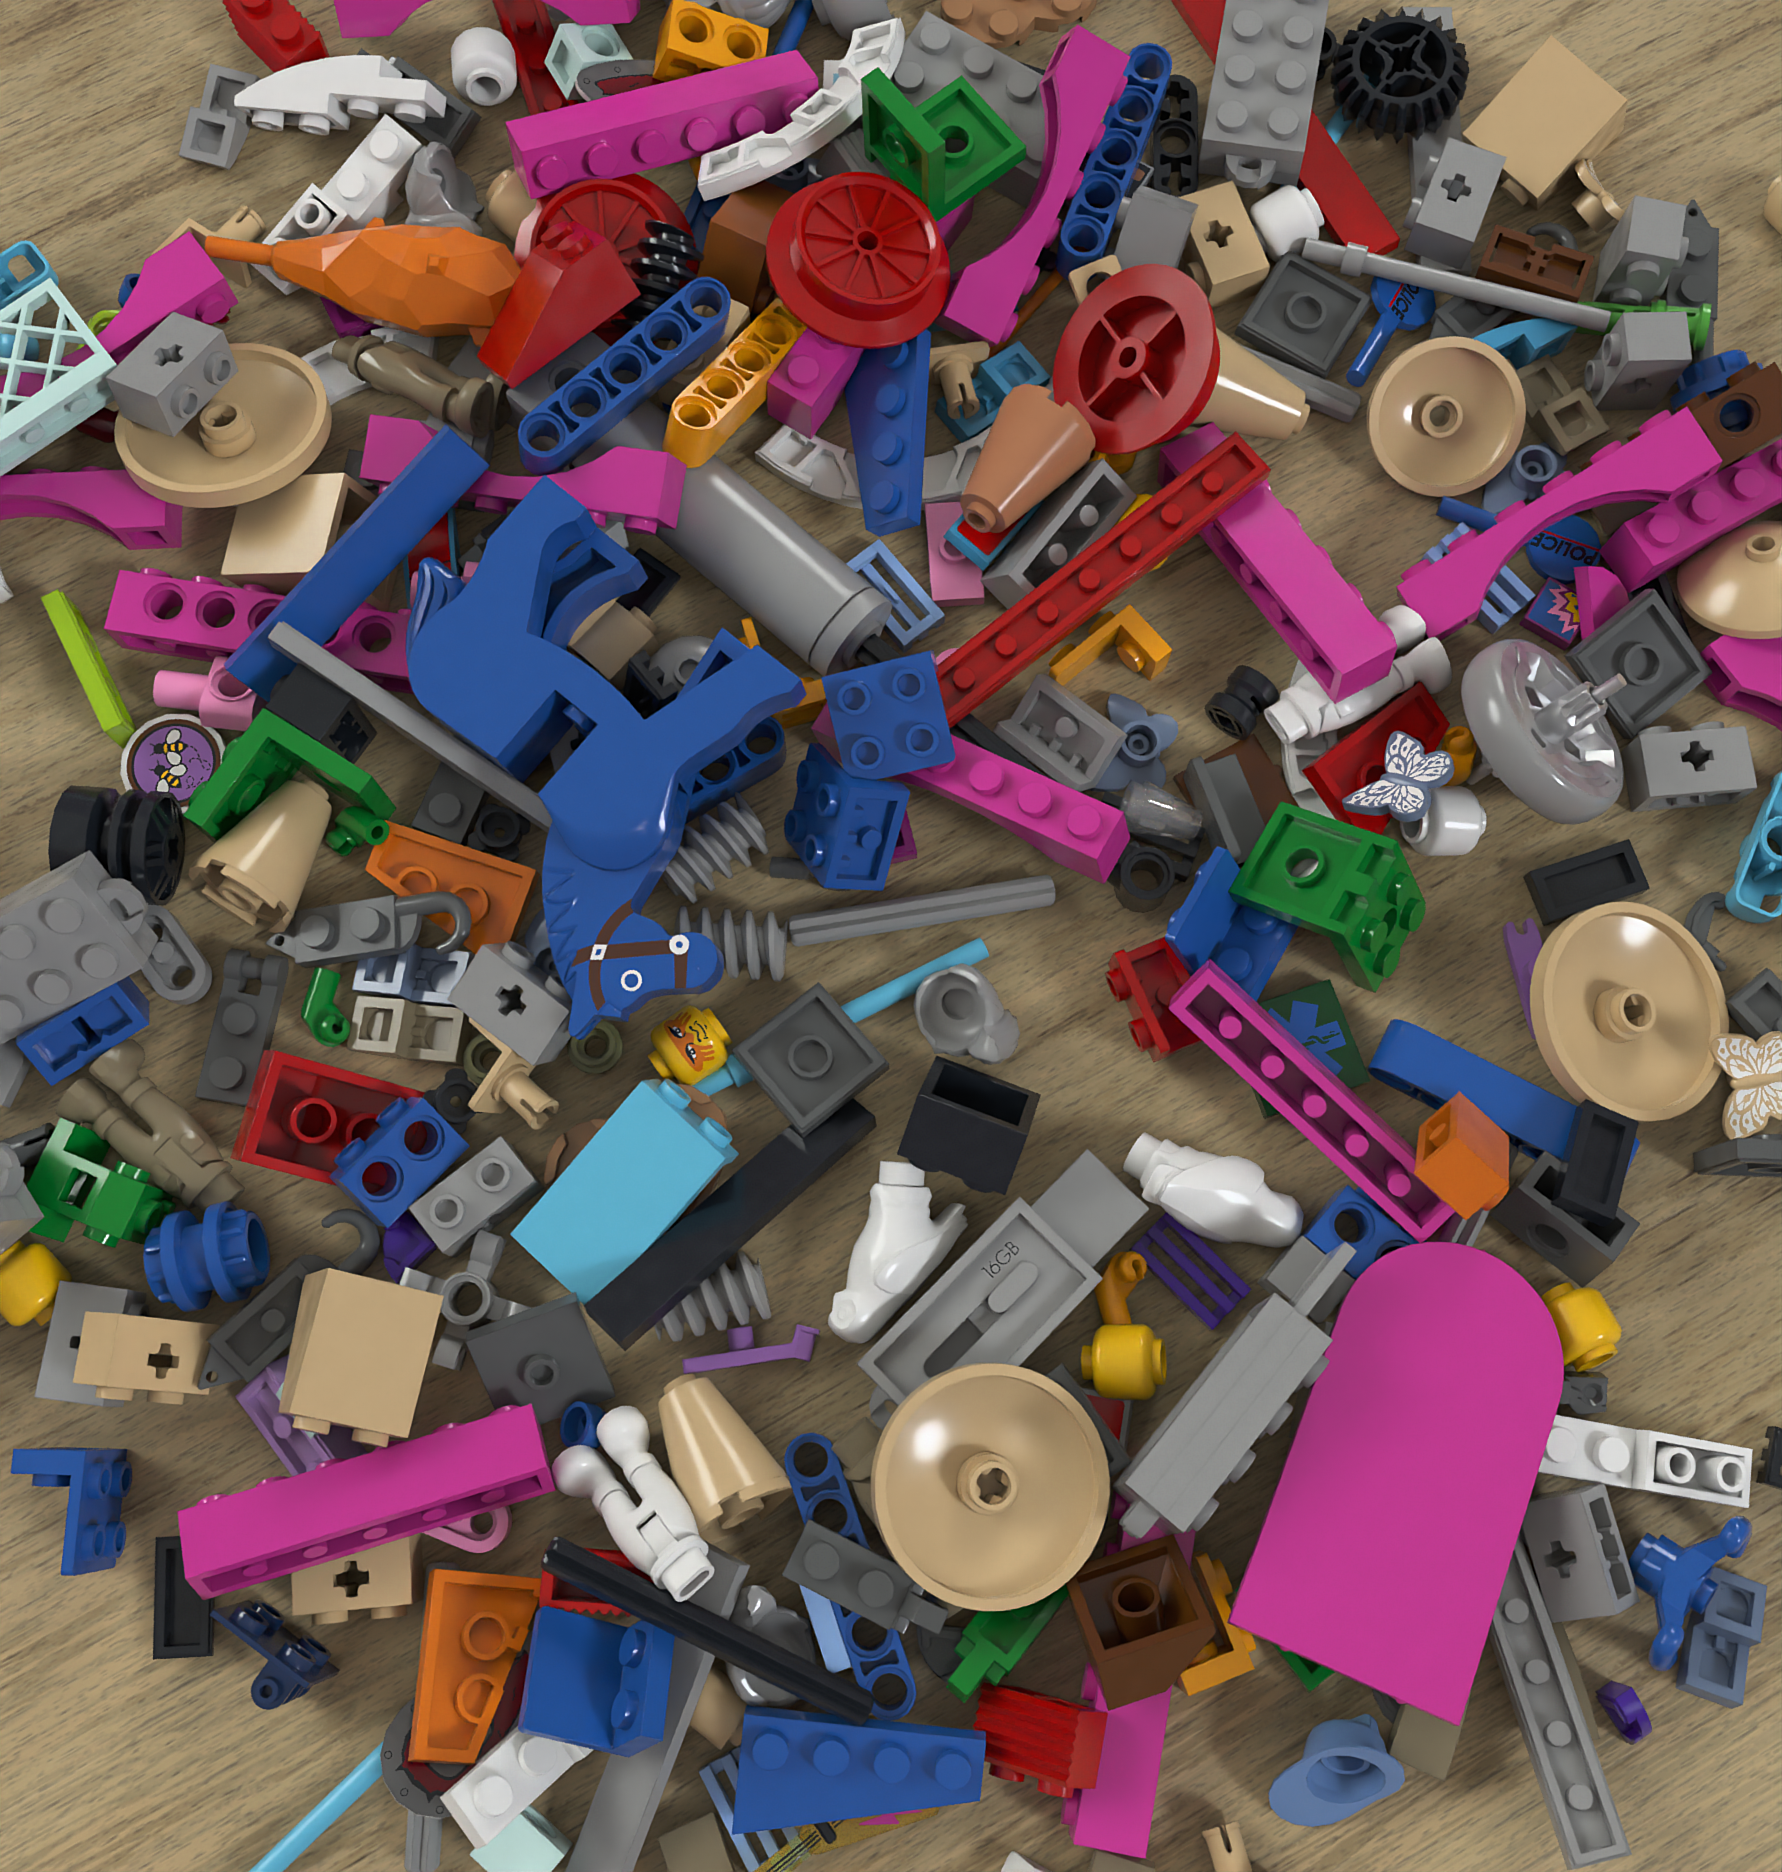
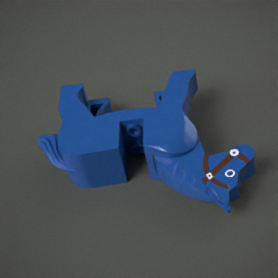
M544 474L488 538L480 563L468 584L438 559L426 557L419 563L417 593L406 632V661L410 684L419 702L459 740L522 784L573 724L586 737L538 793L552 818L546 839L542 870V896L548 939L558 974L567 993L573 1000L569 1021V1034L578 1040H582L601 1019L628 1022L631 1013L639 1010L647 1001L666 995L702 994L710 991L721 980L724 971L723 954L709 938L696 932H685L671 936L660 924L641 916V911L667 865L678 851L698 771L739 745L759 722L779 711L796 707L807 694L801 679L759 645L749 649L722 627L677 698L649 718L643 719L630 702L612 684L586 663L567 652L566 649L577 628L592 612L614 598L638 590L648 577L637 558L596 526L584 505ZM582 541L567 556L557 561L569 546Z

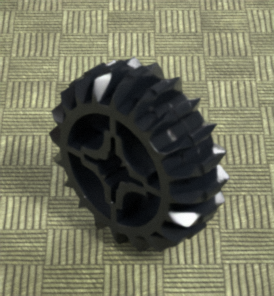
M1402 6L1394 17H1390L1382 9L1376 16L1375 22L1363 17L1360 24H1358L1357 31L1348 30L1347 35L1343 39V45L1339 46L1335 53L1333 62L1335 67L1332 68L1330 83L1332 84V89H1334L1333 99L1335 106L1343 107L1342 115L1344 121L1357 119L1356 127L1358 134L1368 128L1374 129L1376 142L1384 133L1393 134L1396 144L1403 138L1404 133H1409L1416 141L1423 135L1424 128L1436 133L1442 124V120H1450L1451 116L1454 115L1457 105L1460 103V100H1463L1467 87L1465 82L1469 74V62L1465 60V44L1456 43V28L1442 31L1441 16L1431 22L1424 20L1423 8L1415 17L1406 16ZM1362 73H1364V74H1366L1367 76H1369L1368 82L1372 83V84L1376 87V89L1373 88V87L1366 81V79L1364 78V76H1363Z

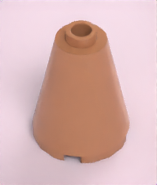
M1031 384L1014 387L1004 398L960 499L963 516L972 528L982 533L1002 532L1088 464L1092 457L1090 453L1095 448V437L1089 423L1070 402L1066 401L1060 407L1047 398L1052 392L1051 390L1043 386Z

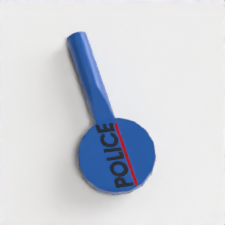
M1376 276L1373 277L1370 287L1372 301L1381 316L1346 374V379L1351 385L1361 387L1365 384L1396 328L1408 331L1420 329L1431 319L1436 307L1433 290Z
M1443 496L1436 512V516L1459 524L1464 522L1468 527L1482 532L1497 524L1494 519L1497 514L1447 496ZM1570 515L1548 526L1523 545L1526 547L1529 563L1536 573L1546 580L1548 577H1551L1563 585L1575 583L1574 567L1596 566L1601 555L1599 552L1601 543L1597 532L1587 521L1576 515Z

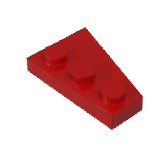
M1419 681L1413 687L1398 694L1306 766L1302 772L1336 820L1381 835L1390 819L1394 818L1390 813L1373 816L1349 812L1344 809L1342 800L1357 790L1379 781L1381 775L1386 773L1384 762L1385 750L1390 735L1393 732L1401 731L1415 738L1424 747L1425 754L1435 752L1450 723L1423 683Z

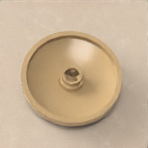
M230 343L229 347L238 372L174 437L123 418L119 410L115 422L114 436L116 448L128 474L141 489L150 495L171 504L194 508H217L238 505L256 500L281 489L312 465L329 438L332 426L331 406L324 385L315 370L303 359L280 348L254 343Z
M1611 902L1572 915L1563 921L1547 938L1536 959L1531 977V1021L1538 1047L1546 1064L1560 1085L1576 1101L1581 1104L1585 1099L1634 1119L1639 1124L1667 1120L1679 1116L1696 1106L1709 1093L1721 1073V1067L1716 1063L1709 1050L1708 1040L1716 1034H1729L1728 1008L1725 1004L1724 990L1709 956L1693 935L1669 915L1644 904Z
M966 1364L937 1374L921 1384L909 1394L889 1419L877 1444L871 1472L872 1509L879 1533L890 1555L898 1566L927 1592L950 1604L970 1610L1004 1611L1017 1609L1035 1603L1061 1588L1080 1570L1091 1555L1104 1527L1109 1505L1110 1476L1108 1461L1100 1435L1087 1412L1058 1383L1033 1370L1010 1364Z

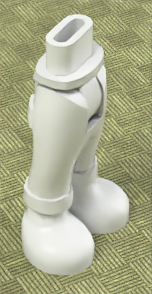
M1397 605L1383 612L1379 621L1386 623L1393 632L1396 644L1398 645L1396 654H1402L1413 647L1415 648L1404 657L1401 656L1393 660L1387 677L1337 704H1334L1309 671L1303 674L1292 687L1281 691L1280 701L1264 710L1266 720L1280 740L1288 745L1302 736L1310 740L1318 734L1347 726L1377 710L1397 693L1404 692L1419 681L1423 683L1429 694H1436L1447 688L1452 679V670L1443 645L1436 637H1431L1420 643L1426 632V624L1421 616L1404 605Z
M620 1406L603 1416L597 1426L596 1433L601 1446L610 1458L623 1469L624 1476L641 1497L642 1503L640 1506L637 1507L633 1503L622 1483L617 1481L614 1471L603 1455L586 1445L572 1446L563 1451L555 1459L551 1467L552 1477L558 1490L562 1493L577 1498H592L593 1507L604 1518L610 1535L627 1559L636 1568L649 1575L659 1589H668L675 1601L682 1602L691 1597L714 1574L715 1569L706 1557L708 1544L699 1536L695 1518L684 1496L671 1478L662 1471L661 1465L653 1454L648 1453L650 1433L647 1420L637 1408Z

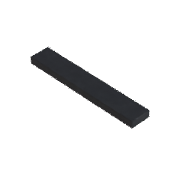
M853 1098L804 1138L800 1136L792 1125H789L584 1305L587 1314L626 1351L877 1126L875 1116Z

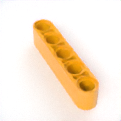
M779 297L674 400L662 441V451L669 452L687 465L686 468L700 467L705 464L767 399L768 379L807 327L789 312Z

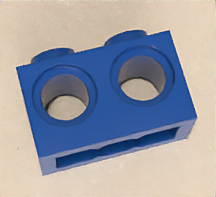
M127 976L18 1035L16 1045L48 1083L53 1086L149 1025V1001L132 979Z
M399 1097L388 1105L376 1118V1122L380 1127L365 1142L359 1137L348 1144L335 1158L334 1162L339 1167L329 1176L376 1225L385 1228L391 1226L470 1147L443 1117L421 1097H410L406 1102ZM419 1121L427 1130V1142L421 1150L412 1153L405 1146L404 1134L412 1123ZM380 1162L387 1172L386 1183L378 1192L369 1194L362 1183L363 1173L372 1163Z
M1349 1185L1337 1190L1300 1234V1236H1304L1326 1255L1346 1242L1335 1231L1334 1222L1336 1216L1339 1213H1345L1353 1217L1358 1225V1236L1353 1243H1347L1357 1252L1344 1267L1343 1271L1354 1280L1371 1264L1380 1259L1384 1250L1394 1251L1419 1243L1401 1225L1398 1227L1382 1214L1384 1209L1360 1187L1354 1190Z

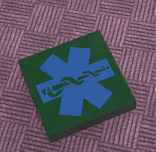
M1330 979L1258 1003L1350 1090L1370 1082ZM1252 1087L1264 1119L1281 1114Z

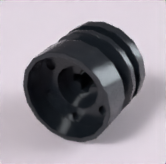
M71 785L62 793L53 813L48 849L50 871L90 850L111 878L125 879L132 882L131 885L142 893L148 905H166L176 892L184 864L185 827L179 801L170 792L150 791L147 794L146 791L129 789L121 796L113 788Z

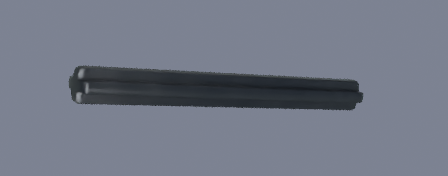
M554 1537L542 1557L541 1568L543 1571L855 1726H862L872 1711L874 1699L870 1691L688 1600L682 1602L675 1601L668 1590L659 1589L654 1583L562 1537Z

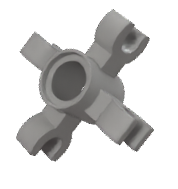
M479 1230L472 1246L466 1271L457 1273L447 1280L405 1267L399 1285L444 1296L440 1310L448 1319V1322L437 1344L432 1363L461 1371L468 1352L466 1332L473 1330L474 1327L484 1326L492 1320L498 1321L531 1309V1307L500 1298L497 1287L491 1282L507 1239ZM476 1284L483 1295L481 1307L474 1314L464 1316L457 1306L458 1295L465 1287Z

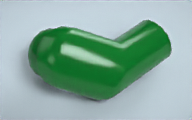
M349 806L336 817V828L326 835V843L339 856H348L354 847H362L365 841L375 846L382 844L388 838L389 825L362 807Z
M315 967L301 1008V1018L317 1042L328 1047H335L342 1044L350 1034L349 1021L333 1002L341 975L328 969Z

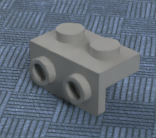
M1046 673L1036 675L1011 719L998 721L993 729V732L998 737L1004 740L1006 744L1025 760L1031 761L1043 770L1047 778L1078 792L1096 787L1128 736Z

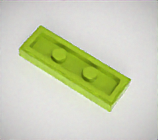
M58 589L42 596L41 600L103 731L124 749L130 737L137 731V728L80 609L63 591L60 592Z

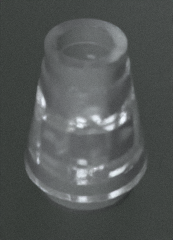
M1147 780L1143 784L1130 782L1119 810L1124 812L1129 832L1179 839L1184 838L1191 841L1196 837L1203 817L1201 809L1193 807V805Z

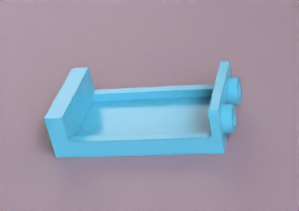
M659 1079L642 1080L510 1234L571 1293L576 1292L579 1301L584 1305L655 1244L724 1165L732 1163L739 1155L729 1144L733 1140L731 1134L714 1119L706 1117L703 1120L687 1106L691 1102L689 1095L669 1079H664L663 1082Z

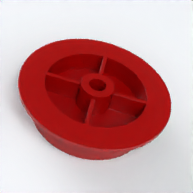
M870 172L840 173L804 187L792 195L780 207L772 221L767 236L766 264L768 274L784 306L808 329L823 338L841 345L863 349H880L905 343L924 332L934 322L948 296L951 277L948 252L931 212L922 200L907 187L879 174Z
M633 173L613 179L581 181L563 189L559 193L537 198L535 209L526 219L522 220L519 227L514 258L522 269L530 252L543 243L541 236L549 228L563 221L570 223L574 220L605 237L630 277L639 278L631 270L630 264L634 258H646L637 248L639 239L644 237L654 238L645 229L646 220L661 221L685 231L693 238L694 236L685 215L675 201L659 186ZM687 261L686 266L697 275L698 261ZM680 281L678 286L683 288L691 281ZM619 311L592 330L610 347L628 333L610 323L611 319H626Z
M1162 264L1137 265L1122 270L1102 282L1083 300L1072 315L1056 352L1053 368V395L1056 404L1062 407L1066 401L1070 402L1089 423L1095 437L1094 451L1108 455L1131 454L1170 440L1192 424L1206 406L1218 378L1220 345L1212 307L1202 288L1191 277L1176 268Z

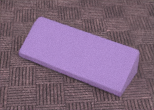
M289 1355L269 1363L235 1396L292 1476L315 1470L317 1465L326 1460L335 1458L348 1460L368 1453L360 1442L351 1440L353 1432L350 1428L331 1425L328 1435L318 1434L310 1439L303 1430L292 1428L293 1416L278 1413L280 1400L276 1393L284 1382Z

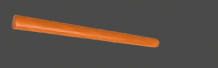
M1080 246L1073 248L1078 252L1088 251V249ZM1057 268L1017 313V323L1009 338L1004 343L999 341L998 345L990 347L988 359L1003 350L1064 279L1057 271Z

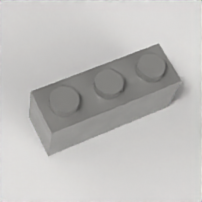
M1103 458L1089 462L1050 494L980 581L1007 609H1010L1107 533L1136 499L1137 495Z

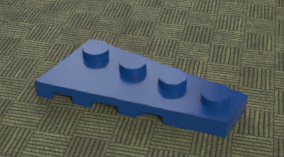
M927 329L915 338L893 347L865 349L845 387L866 530L878 537L920 525L931 332Z
M746 1705L732 1835L980 1801L986 1749V1731L867 1719L862 1726H855L831 1714Z

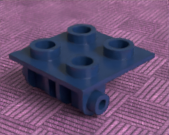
M257 1599L253 1604L250 1600L213 1609L210 1613V1616L269 1660L251 1686V1697L254 1703L262 1709L271 1710L305 1695L312 1686L336 1676L340 1671L328 1661L331 1653L323 1644L308 1635H302L300 1639L282 1626L285 1617L265 1601Z

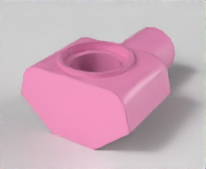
M225 656L215 657L209 675L160 670L155 677L153 685V698L157 706L199 711L201 726L246 731L262 708L267 709L265 706L268 702L226 671L224 663L229 657Z

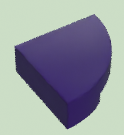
M408 1210L391 1226L384 1228V1264L396 1284H400L405 1267L416 1270L438 1248L419 1221Z
M1611 1680L1595 1691L1597 1694L1596 1698L1626 1743L1634 1745L1652 1732L1650 1719L1632 1687Z

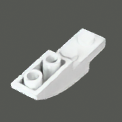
M350 55L314 60L278 71L236 94L234 106L251 117L253 125L265 130L282 131L283 125L298 126L299 129L307 133L328 135L330 129L349 130L351 114L365 119H377L378 113L394 114L398 119L412 123L425 122V117L444 118L446 97L427 80L402 78V73L383 56Z
M385 114L325 187L320 190L312 183L261 244L275 245L278 241L364 229L374 217L385 221L404 200L397 190L407 179L408 172L414 162V155L420 151L423 145ZM251 264L285 295L301 288L279 279L273 267Z
M1556 1415L1538 1473L1595 1484L1604 1483L1607 1486L1749 1508L1753 1449Z
M517 1726L475 1762L476 1766L445 1792L440 1799L477 1850L487 1845L575 1762L585 1758L594 1749L521 1733Z

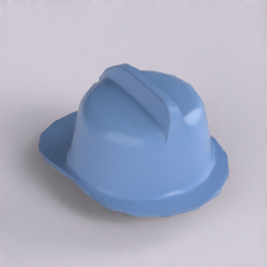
M1363 1714L1352 1719L1324 1721L1313 1727L1307 1737L1302 1760L1285 1769L1273 1780L1268 1792L1270 1807L1280 1818L1295 1825L1311 1827L1330 1825L1348 1818L1376 1800L1385 1798L1398 1791L1405 1781L1404 1768L1395 1757L1387 1754L1384 1741L1379 1734L1377 1722L1370 1714Z

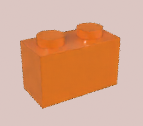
M1459 1091L1419 1126L1414 1174L1463 1219L1467 1220L1480 1208L1484 1211L1492 1209L1506 1195L1509 1189V1136Z

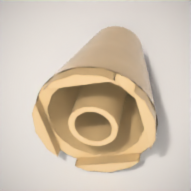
M1216 327L1220 345L1218 378L1206 406L1188 427L1201 428L1214 422L1222 432L1234 433L1236 431L1242 435L1283 441L1291 433L1299 434L1310 412V405L1305 404V392Z
M301 779L300 782L286 781L195 859L189 868V877L193 881L200 875L206 882L201 892L224 911L239 920L254 926L258 919L261 918L273 923L268 929L269 932H284L292 921L333 812L330 803L327 801L329 799L328 793L321 786L308 779Z
M691 1373L674 1379L664 1387L665 1395L659 1400L658 1409L673 1482L690 1506L697 1524L699 1536L703 1540L713 1544L744 1531L741 1523L757 1514L761 1521L784 1506L794 1496L789 1476L709 1378L697 1379L695 1374Z

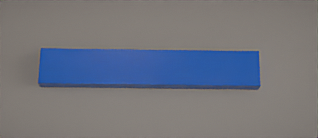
M445 424L224 663L226 671L269 702L271 691L276 682L284 675L291 674L297 666V663L273 648L268 640L269 634L277 623L284 621L322 647L490 465Z

